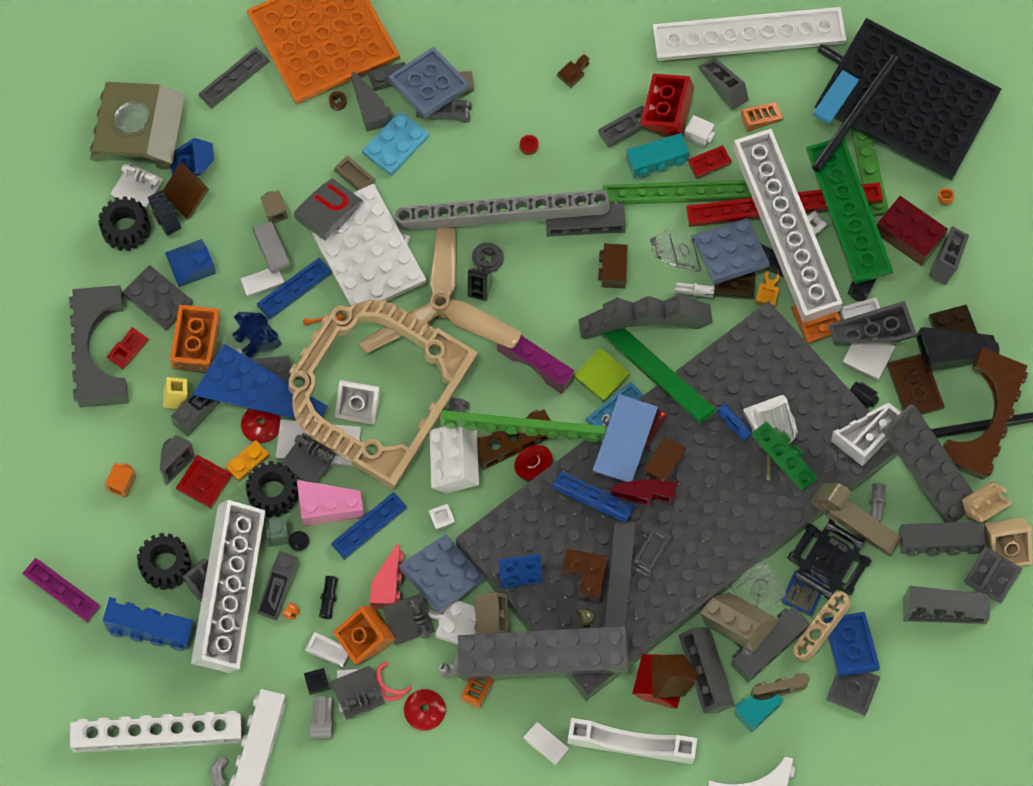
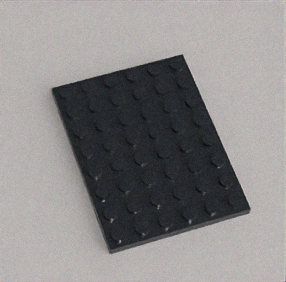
M866 18L814 108L818 107L839 74L844 70L859 79V81L834 117L843 123L890 56L896 55L899 58V62L852 128L952 180L1002 88Z

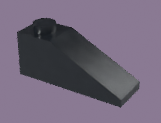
M485 268L468 269V297L487 301L493 281V272Z

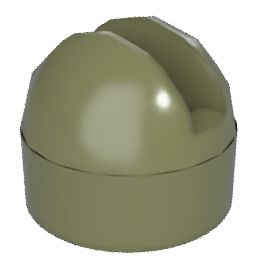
M588 609L577 611L579 625L584 627L593 622L594 614Z

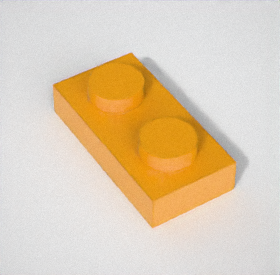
M255 440L226 464L225 468L240 482L253 471L254 467H258L270 455Z

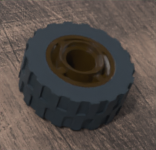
M162 190L147 197L158 224L161 225L167 236L182 229L171 202L168 201Z

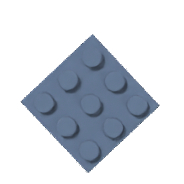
M432 47L388 76L389 82L424 118L470 89V84L435 47Z
M749 218L693 235V241L713 285L769 267V261Z
M447 534L399 566V569L438 613L484 583L486 579Z

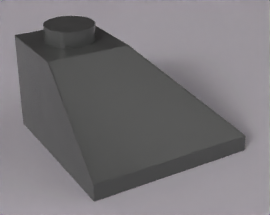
M177 435L172 439L166 440L161 449L160 472L166 485L195 458L191 442Z

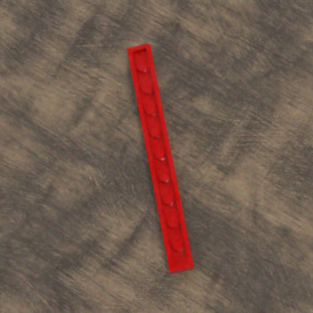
M880 182L861 184L869 205L883 202ZM820 189L797 192L805 212L828 210ZM752 198L686 206L689 226L739 221L745 218H760Z

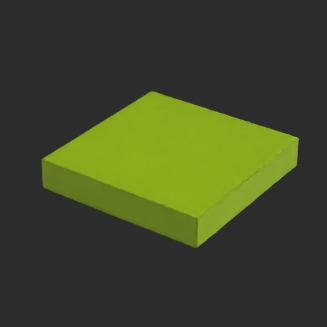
M602 348L574 374V378L603 403L630 376V372Z

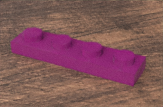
M36 557L22 573L24 577L86 623L100 609V605Z

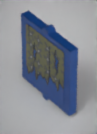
M795 570L781 599V603L790 607L794 606L797 611L812 617L822 593L801 581L797 582L793 578L797 573Z

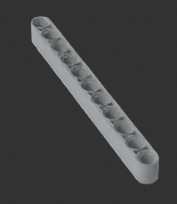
M594 190L404 206L396 210L395 218L400 229L411 231L602 215L609 211L610 202L605 191ZM598 201H605L603 204H597ZM580 202H584V203H585V204L582 205V206H578V205H577V204L580 203ZM559 204H565L564 207H557ZM539 206H546L543 209H538ZM521 207H526L523 211L518 210ZM501 209H507L505 212H498ZM483 210H486V211H487V212L484 213V214H479V212H481V211H483ZM462 212H467L466 215L460 216ZM442 214H448L446 217H440ZM428 215L426 219H421L422 216ZM409 217L407 220L402 221V218Z

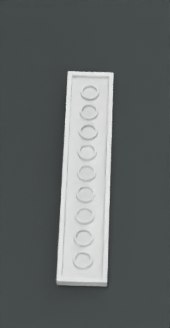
M841 7L653 24L652 26L657 61L817 47L821 44L826 46L846 44Z

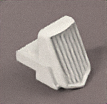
M784 395L743 409L744 416L752 427V432L763 423L768 422L773 428L777 427L781 432L784 430L791 438L790 442L798 434L794 416L790 412L788 400Z

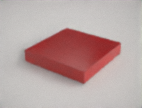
M197 455L178 483L176 490L212 509L230 481L232 473Z

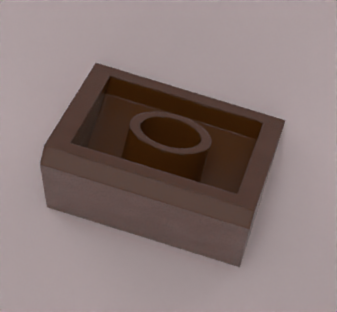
M683 654L652 655L653 698L685 696L699 677V674Z

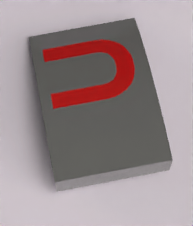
M332 178L314 191L294 211V217L298 222L326 241L336 229L339 230L363 203V200Z

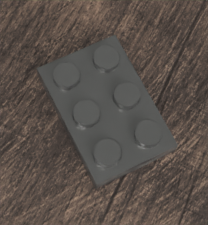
M151 265L122 292L123 296L165 331L177 321L179 305L192 306L194 304L191 298Z

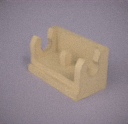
M992 481L962 499L966 517L981 523L1010 506L1011 500L1002 495L1007 490Z

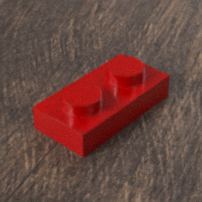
M723 145L688 159V164L696 179L728 166L732 162Z

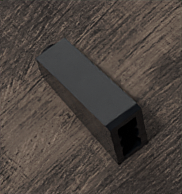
M921 327L916 336L926 372L973 365L978 351L982 348L998 354L1000 351L999 344L995 341L994 335Z

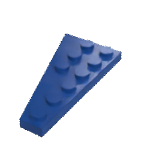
M223 344L192 394L195 397H202L295 419L292 407L293 394L288 389L289 382L226 344ZM311 396L309 399L314 410L322 417L328 406Z

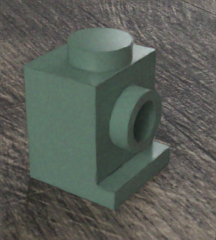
M285 517L269 519V526H266L269 547L289 544Z

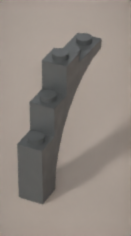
M680 294L665 301L647 296L636 302H630L617 297L602 304V309L579 319L580 335L583 339L612 330L643 325H677L700 329L713 323L710 304Z

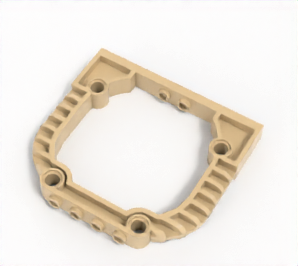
M367 300L357 302L349 308L343 305L337 306L330 315H325L321 322L322 328L320 331L316 330L310 339L312 341L309 348L305 346L299 356L302 359L298 364L294 363L289 371L291 376L288 389L293 394V413L301 429L310 438L350 461L351 465L393 490L472 365L478 352L439 328H432L417 317L387 301ZM342 314L346 317V320L339 321L336 316ZM358 322H377L385 325L423 348L424 359L428 363L437 365L441 381L447 385L438 402L433 401L427 412L430 415L427 420L423 418L417 428L420 431L409 448L404 444L382 447L381 443L376 439H368L363 443L323 419L314 410L309 399L315 388L314 372L337 336L350 334ZM435 348L439 351V354L432 355L429 349ZM296 380H301L304 383V385L302 387H296L293 384V382ZM368 447H373L376 449L377 453L374 455H370L367 453L366 449Z

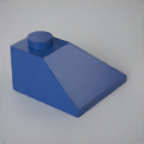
M193 138L177 148L171 164L172 175L181 163H184L196 176L200 175L214 161L213 144Z
M202 239L165 252L178 287L216 274L213 261Z

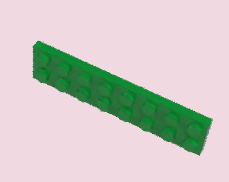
M843 139L820 172L814 171L854 284L893 274V268L846 141ZM830 140L806 147L811 165L815 163Z

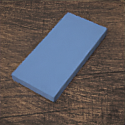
M618 395L593 472L622 482L634 480L658 410L657 406L624 395Z

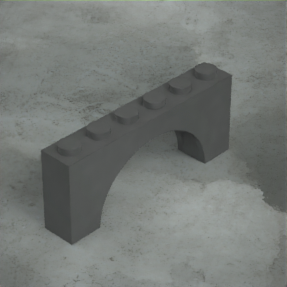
M121 286L72 289L73 296L69 297L70 308H73V315H70L71 327H74V333H71V343L75 345V352H72V363L76 366V370L72 371L73 382H76V389H73L74 401L78 402L80 408L128 404L126 379L113 377L99 370L92 362L89 351L92 334L99 323L114 313L124 311Z

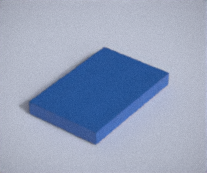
M865 612L844 615L828 636L838 677L879 671L880 666ZM834 617L824 618V622L830 623Z

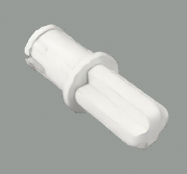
M696 282L694 284L675 283L674 293L690 295L692 298H695V296L713 298L714 286L699 285Z

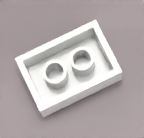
M444 426L430 430L431 488L448 494L479 485L477 430H466L465 427L451 429Z

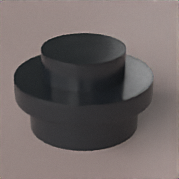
M296 531L289 537V546L294 551H303L309 545V537L305 532Z

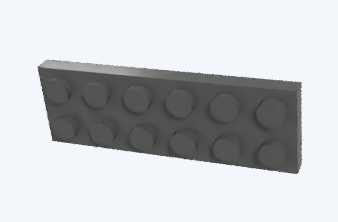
M909 405L885 426L882 432L944 523L956 522L965 514L962 499L974 492L916 406Z

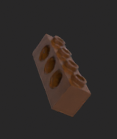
M545 409L541 411L535 410L526 417L527 419L551 421ZM506 431L492 432L489 436L477 438L478 462L484 471L521 453L525 448L538 445L550 438L546 437V435L528 436L526 433L507 434ZM511 435H515L518 437V439L515 441H511L508 439V437ZM498 444L500 448L494 450L490 448V445Z

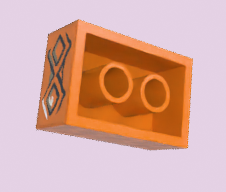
M179 305L170 356L172 369L207 372L215 359L221 322L219 309Z

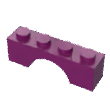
M522 335L517 345L512 349L497 343L498 352L512 361H520L530 366L543 378L547 385L561 394L564 393L574 379V370Z

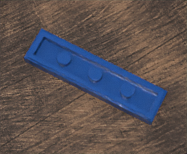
M318 258L259 301L257 306L270 320L329 277L332 271Z
M560 471L551 487L623 523L627 522L635 507Z
M393 492L335 539L331 546L344 560L347 559L403 513L407 506Z

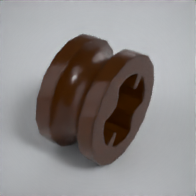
M334 91L329 96V104L333 110L339 111L346 107V96L341 91ZM341 98V102L339 101L337 104L334 102V100Z

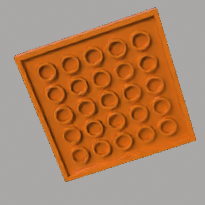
M268 0L247 9V14L295 104L351 81L352 72L362 76L368 73V71L378 69L400 59L399 53L369 0Z

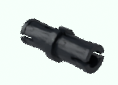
M325 576L324 589L320 596L322 601L319 617L322 619H332L334 602L337 601L336 587L338 578L335 576Z

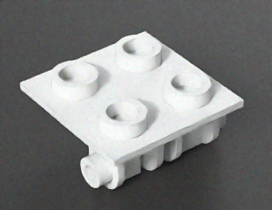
M131 163L124 164L122 166V171L124 172L110 195L116 198L119 197V199H123V196H127L128 200L131 197L135 198L136 202L140 201L142 206L146 208L149 204L147 197L156 193L164 179Z

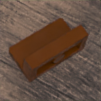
M664 437L644 470L647 479L656 480L659 478L667 481L685 452V446Z

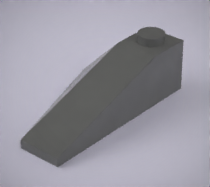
M905 301L828 324L834 343L900 342L917 336Z

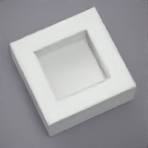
M448 504L429 510V515L436 531L455 525V520Z

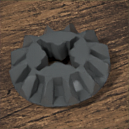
M482 243L473 250V264L478 269L485 268L489 271H496L502 265L503 252L496 244ZM484 253H485V255H487L488 257H489V256H492V257H491V263L488 262L487 260L482 261V260H484Z

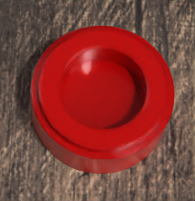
M525 135L520 140L519 148L523 154L533 155L539 149V141L533 135Z

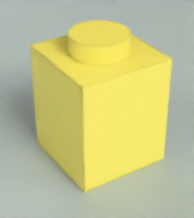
M167 377L163 389V408L178 409L187 398V379Z

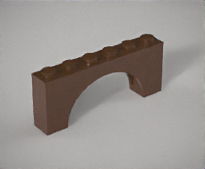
M986 348L978 351L971 370L980 374L988 383L993 394L994 411L989 426L980 437L967 442L951 440L944 442L943 448L958 470L979 479H984L987 475H991L994 469L993 459L999 455L1001 446H999L1001 438L1004 439L1008 428L1005 426L1007 421L1012 419L1015 409H1012L1014 402L1019 400L1022 392L1019 390L1021 383L1024 384L1027 379L1028 372L1026 370L1028 365Z

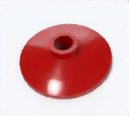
M248 409L241 419V430L244 436L251 442L256 440L259 444L267 443L275 439L279 434L281 419L280 416L272 413ZM263 419L264 423L258 424L257 421Z
M532 445L525 448L515 460L514 469L516 474L525 480L534 479L551 466L552 453L544 445Z
M429 689L413 692L404 704V716L407 722L417 730H432L439 726L445 717L446 706L444 700L438 693ZM427 705L429 709L422 711L421 706Z

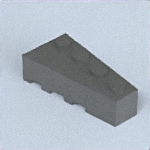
M909 586L903 596V621L986 624L990 619L989 594H983L980 591L963 592Z

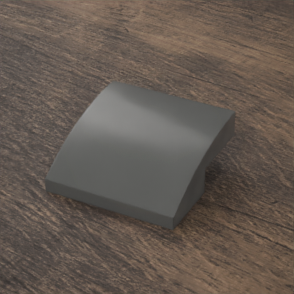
M985 546L964 582L984 594H989V597L1002 604L1023 568Z

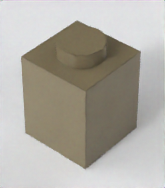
M279 190L275 192L269 191L261 196L262 206L268 222L272 221L274 224L288 219L287 209Z

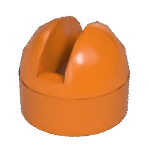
M949 188L941 189L938 193L940 204L949 205L952 203L954 192Z
M290 602L282 616L293 620L297 618L296 615H299V608L296 604Z

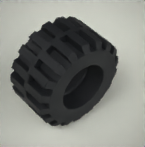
M123 196V199L120 200L117 197L114 198V202L108 201L107 207H102V212L99 213V227L105 242L109 243L110 247L115 248L117 246V249L120 251L123 248L126 251H131V247L136 249L139 243L141 245L145 243L144 238L148 239V232L151 229L146 208L142 206L140 201L136 202L135 198L132 197L128 200L127 196ZM131 218L135 220L134 224L128 229L121 230L114 227L120 219Z
M269 461L268 465H265L263 462L260 464V468L257 466L253 468L254 473L250 472L248 475L249 480H246L248 501L252 507L265 510L267 517H271L272 514H275V517H279L281 512L285 515L288 513L287 509H292L294 502H297L298 486L293 471H290L287 465L283 467L281 462H277L276 465L273 461ZM275 481L284 486L283 491L275 497H266L260 493L261 488L268 482Z
M159 533V537H155V535L150 536L152 540L148 541L146 539L144 541L145 546H140V554H137L138 568L145 582L151 583L154 588L159 586L160 590H165L166 586L169 589H173L174 584H177V586L181 585L182 576L191 569V559L185 543L181 542L179 537L176 536L174 538L169 533L167 536H164V533ZM170 553L176 557L173 566L166 570H158L152 566L154 559L160 554Z

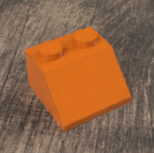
M361 606L333 631L355 665L381 653L396 640L374 606Z

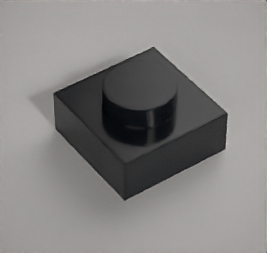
M324 668L304 673L309 695L330 689Z

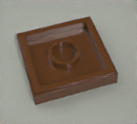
M181 163L174 171L163 192L168 201L186 219H189L193 216L209 188L184 163Z

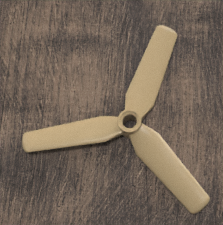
M452 227L437 228L430 282L433 295L430 298L429 304L418 307L409 312V314L426 324L435 317L447 318L455 326L510 349L514 348L521 336L519 330L466 302L451 300L456 287V230ZM385 326L361 340L359 345L363 352L369 353L402 335Z

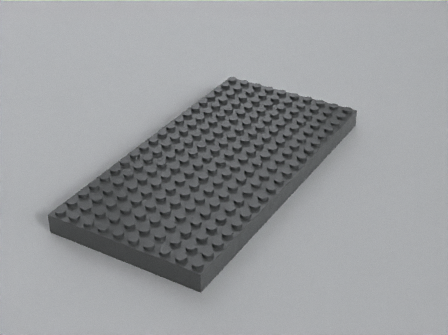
M767 301L675 371L681 379L715 408V413L701 424L658 386H655L638 399L639 401L657 406L658 410L633 481L648 480L644 470L664 437L685 446L686 450L667 480L677 483L672 505L652 500L650 507L625 501L635 506L627 523H636L626 618L630 667L641 659L642 654L650 652L702 611L712 597L726 592L802 532L808 523L812 524L821 517L824 512L810 503L820 484L839 483L852 492L898 456L887 440L862 467L831 442L833 431L840 430L849 425L850 422L865 417L869 410L770 301ZM784 395L788 400L790 412L794 416L798 434H796L795 439L791 443L793 446L797 444L804 453L802 455L803 460L817 476V480L804 490H801L771 457L770 481H766L767 452L760 447L752 436L743 442L733 429L730 430L727 427L726 421L716 411L723 404H727L737 416L742 418V422L752 432V427L744 416L743 409ZM587 439L456 537L457 547L481 572L495 592L507 595L508 608L528 631L600 628L605 626L615 521H621L551 488L560 471L611 494L612 486L624 483L593 472L602 441L589 442ZM655 527L672 538L650 573L634 564L633 560L651 530ZM566 548L607 556L599 603L578 599L582 579L562 576ZM541 554L542 583L501 588L499 559ZM583 609L592 611L594 614L593 622L588 626L581 627L577 619V611ZM623 672L565 676L583 698L588 701Z

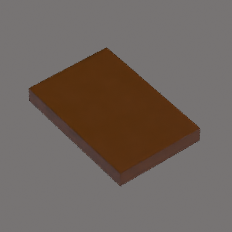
M921 354L887 363V368L903 411L909 405H915L921 415L944 409L945 406L932 371L926 372Z

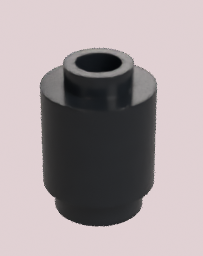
M856 381L850 389L867 409L870 407L874 408L880 399L878 392L863 382L859 383Z

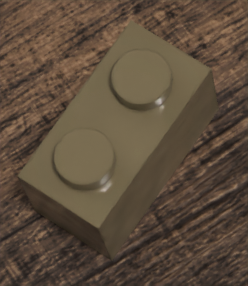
M498 592L475 595L476 634L507 633V595Z

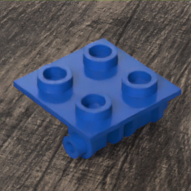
M541 554L499 559L501 588L542 583Z

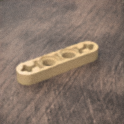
M834 593L793 648V653L799 661L807 662L815 655L849 610L851 600L846 593ZM837 600H844L845 603L838 605ZM827 614H833L834 616L830 623L823 622V618ZM813 631H821V636L818 639H811ZM800 649H806L808 652L801 654Z

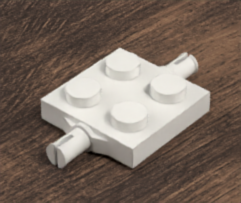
M456 601L443 610L442 613L429 610L430 618L439 621L435 634L436 638L458 645V635L476 634V612L474 606Z

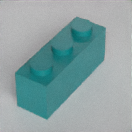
M682 133L627 149L626 161L633 178L646 177L652 172H662L668 169V167L675 165L682 166L689 159V150Z

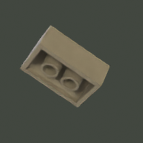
M730 592L712 597L700 612L706 626L752 652L757 650L779 621L774 616Z

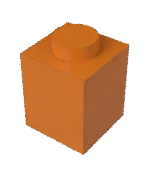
M114 463L105 482L107 491L126 498L136 477L132 467L125 463H121V465Z

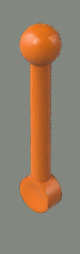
M337 315V320L342 321L344 319V315ZM324 317L315 319L304 318L303 324L308 326L310 323L321 322Z

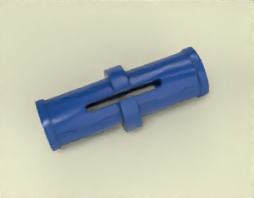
M723 404L716 411L726 421L727 427L730 430L733 429L743 442L752 436V432L742 422V418L737 416L727 404Z

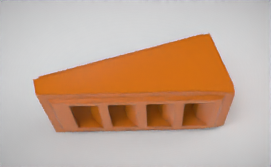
M776 102L741 110L740 114L747 132L783 120ZM771 109L774 110L776 116H772ZM766 111L768 118L765 117L763 112Z
M482 679L487 682L486 685L476 680H469L461 695V701L480 709L494 679ZM473 684L483 688V691L481 692L473 688ZM471 691L480 696L479 698H476L470 695L469 692Z

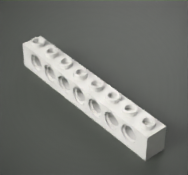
M226 711L224 714L217 715L215 712H205L199 716H195L193 713H184L180 717L164 714L161 715V718H152V716L144 715L140 716V719H131V717L124 716L119 717L118 720L98 718L97 721L77 719L76 722H70V748L73 752L242 743L243 740L242 716L237 711ZM223 723L226 727L223 731H216V725ZM202 724L205 726L202 732H194L196 725ZM183 726L181 733L175 734L172 732L174 727ZM161 727L162 731L158 735L151 734L152 729ZM134 728L141 729L137 736H131L130 732ZM118 729L119 734L116 737H110L109 733L111 730ZM90 731H98V735L95 738H88Z

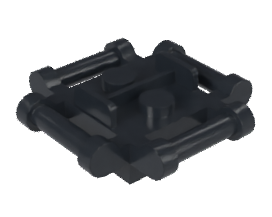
M829 519L823 531L808 523L805 527V533L794 551L790 552L787 556L791 562L800 567L793 579L797 582L801 581L817 590L828 600L836 589L847 595H852L855 591L854 586L865 568L869 567L872 562L869 557L858 553L866 539L856 537L836 525L835 521ZM832 531L838 536L854 544V548H849L848 544L834 536L830 537L828 535L829 532ZM814 536L817 538V541L804 560L800 555L811 537ZM855 560L859 564L848 582L843 583L842 579ZM806 574L812 575L813 578H815L816 580L812 579L811 577L807 576Z

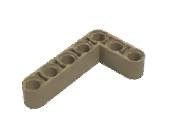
M839 483L820 484L810 503L858 537L866 539L867 543L880 552L891 556L901 537L850 502L848 498L852 492L847 487Z

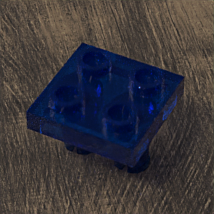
M238 312L234 316L240 327L232 335L239 343H242L246 337L249 339L250 343L243 348V352H246L245 355L248 358H253L261 348L277 349L282 344L277 332L270 327L267 317L262 313Z

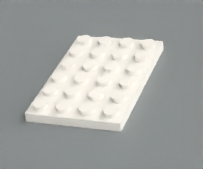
M374 184L354 192L356 196L363 200V203L339 230L336 229L326 241L310 230L350 306L367 300L388 301L426 283L424 274Z

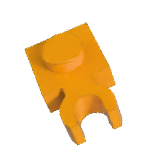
M766 272L764 275L765 284L760 283L755 304L764 305L767 301H770L775 307L779 287L775 286L778 284L779 274L776 275L774 280H770L768 278L769 272Z

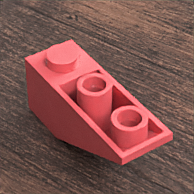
M396 544L371 583L370 606H374L375 609H383L382 607L400 601L401 591H397V584L402 582V571H399V564L403 563L404 551H400V544Z

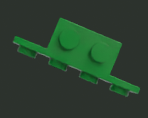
M765 422L752 432V437L801 490H804L817 480V476L803 460V451L797 444L795 446L792 445L790 442L791 438L784 430L781 432L777 427L773 428L768 422Z

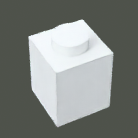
M693 115L685 130L684 139L705 148L707 143H712L714 139V124Z

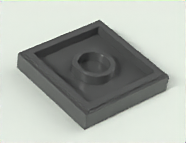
M867 672L838 677L836 673L826 700L865 716L880 676Z

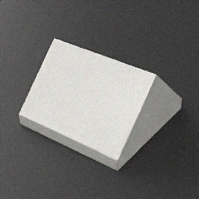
M340 380L335 418L374 425L380 402V387Z

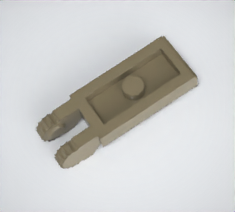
M797 673L791 679L780 678L769 684L761 682L752 687L751 696L756 700H766L777 694L783 696L799 692L807 688L810 679L807 673Z

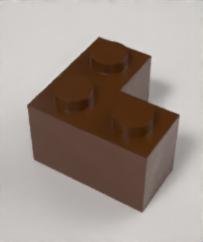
M566 548L562 576L582 579L578 599L599 603L607 556Z

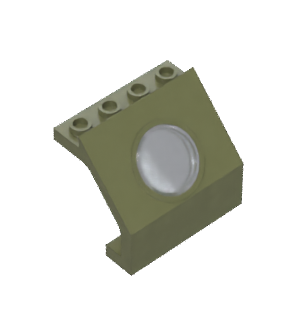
M106 82L105 88L100 95V100L102 101L97 111L98 121L93 130L95 136L90 146V160L97 162L107 155L140 156L156 161V167L163 170L170 166L173 162L185 95L160 84Z

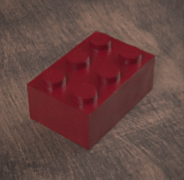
M902 196L896 199L877 223V228L883 240L921 266H923L943 241L948 230L947 227Z

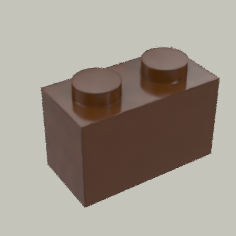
M604 243L603 250L599 251V262H603L602 268L598 270V280H602L601 287L625 289L628 245Z

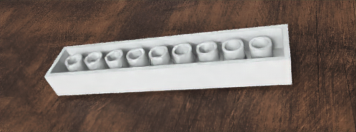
M772 129L734 140V154L802 323L839 312L843 304Z

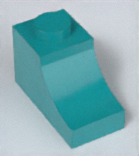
M778 694L767 700H756L752 696L747 700L742 698L735 705L737 709L734 715L752 733L782 705L783 699Z

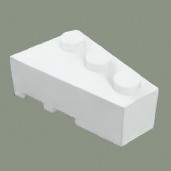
M887 403L869 412L865 417L850 422L846 427L833 431L831 442L863 467L888 440L882 429L901 412L890 403Z

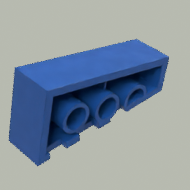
M112 597L108 599L103 617V623L107 631L114 637H122L124 635L130 637L133 641L142 642V640H147L156 646L166 644L170 645L172 649L180 651L183 648L189 649L195 624L191 619L169 613L161 616V613L155 609L147 607L144 610H140L139 607L130 602H126L124 605L116 603V598Z

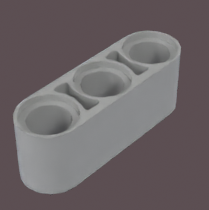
M272 221L253 227L255 238L270 272L274 273L290 267L289 260Z

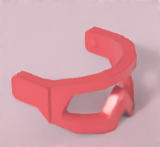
M385 661L377 668L374 678L380 686L383 699L395 701L409 693L412 687L409 685L404 690H393L384 685L380 672L388 665ZM385 691H386L387 693L394 694V695H396V696L386 695V694H385Z

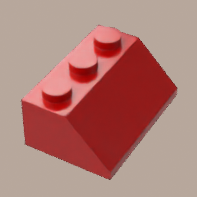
M653 73L640 123L641 126L663 137H670L680 133L683 136L694 92L690 76Z

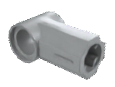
M323 696L314 698L313 720L310 723V739H332V698Z

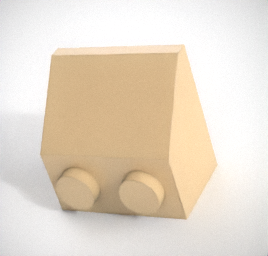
M1024 517L984 523L986 547L1018 566L1033 564L1032 530Z

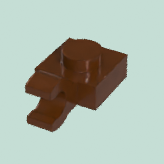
M583 54L575 64L570 61L557 73V77L572 88L584 77L582 70L590 64L588 62L590 58Z

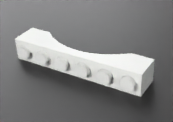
M571 718L567 744L693 765L697 738L680 735L636 733L608 727L593 721Z

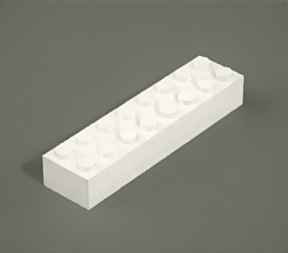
M226 500L218 505L191 664L225 673H232L240 669L265 510L231 500Z

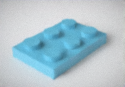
M400 111L362 150V154L388 175L392 176L429 138V133Z

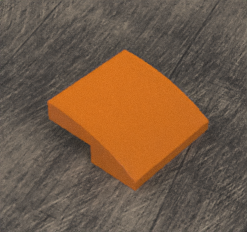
M796 306L791 307L798 327L807 343L830 336L828 324L840 321L839 314L836 312L802 323Z

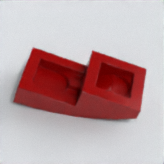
M131 327L123 340L116 343L106 358L124 369L142 350L149 338Z

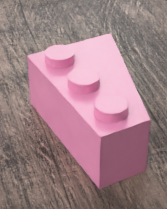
M297 480L303 526L364 517L361 491Z

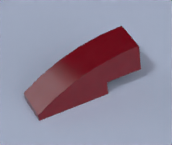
M653 479L629 481L612 486L611 495L650 507L652 500L672 505L677 483Z

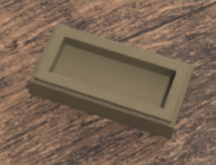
M346 156L334 168V171L357 191L376 183V179L349 156Z

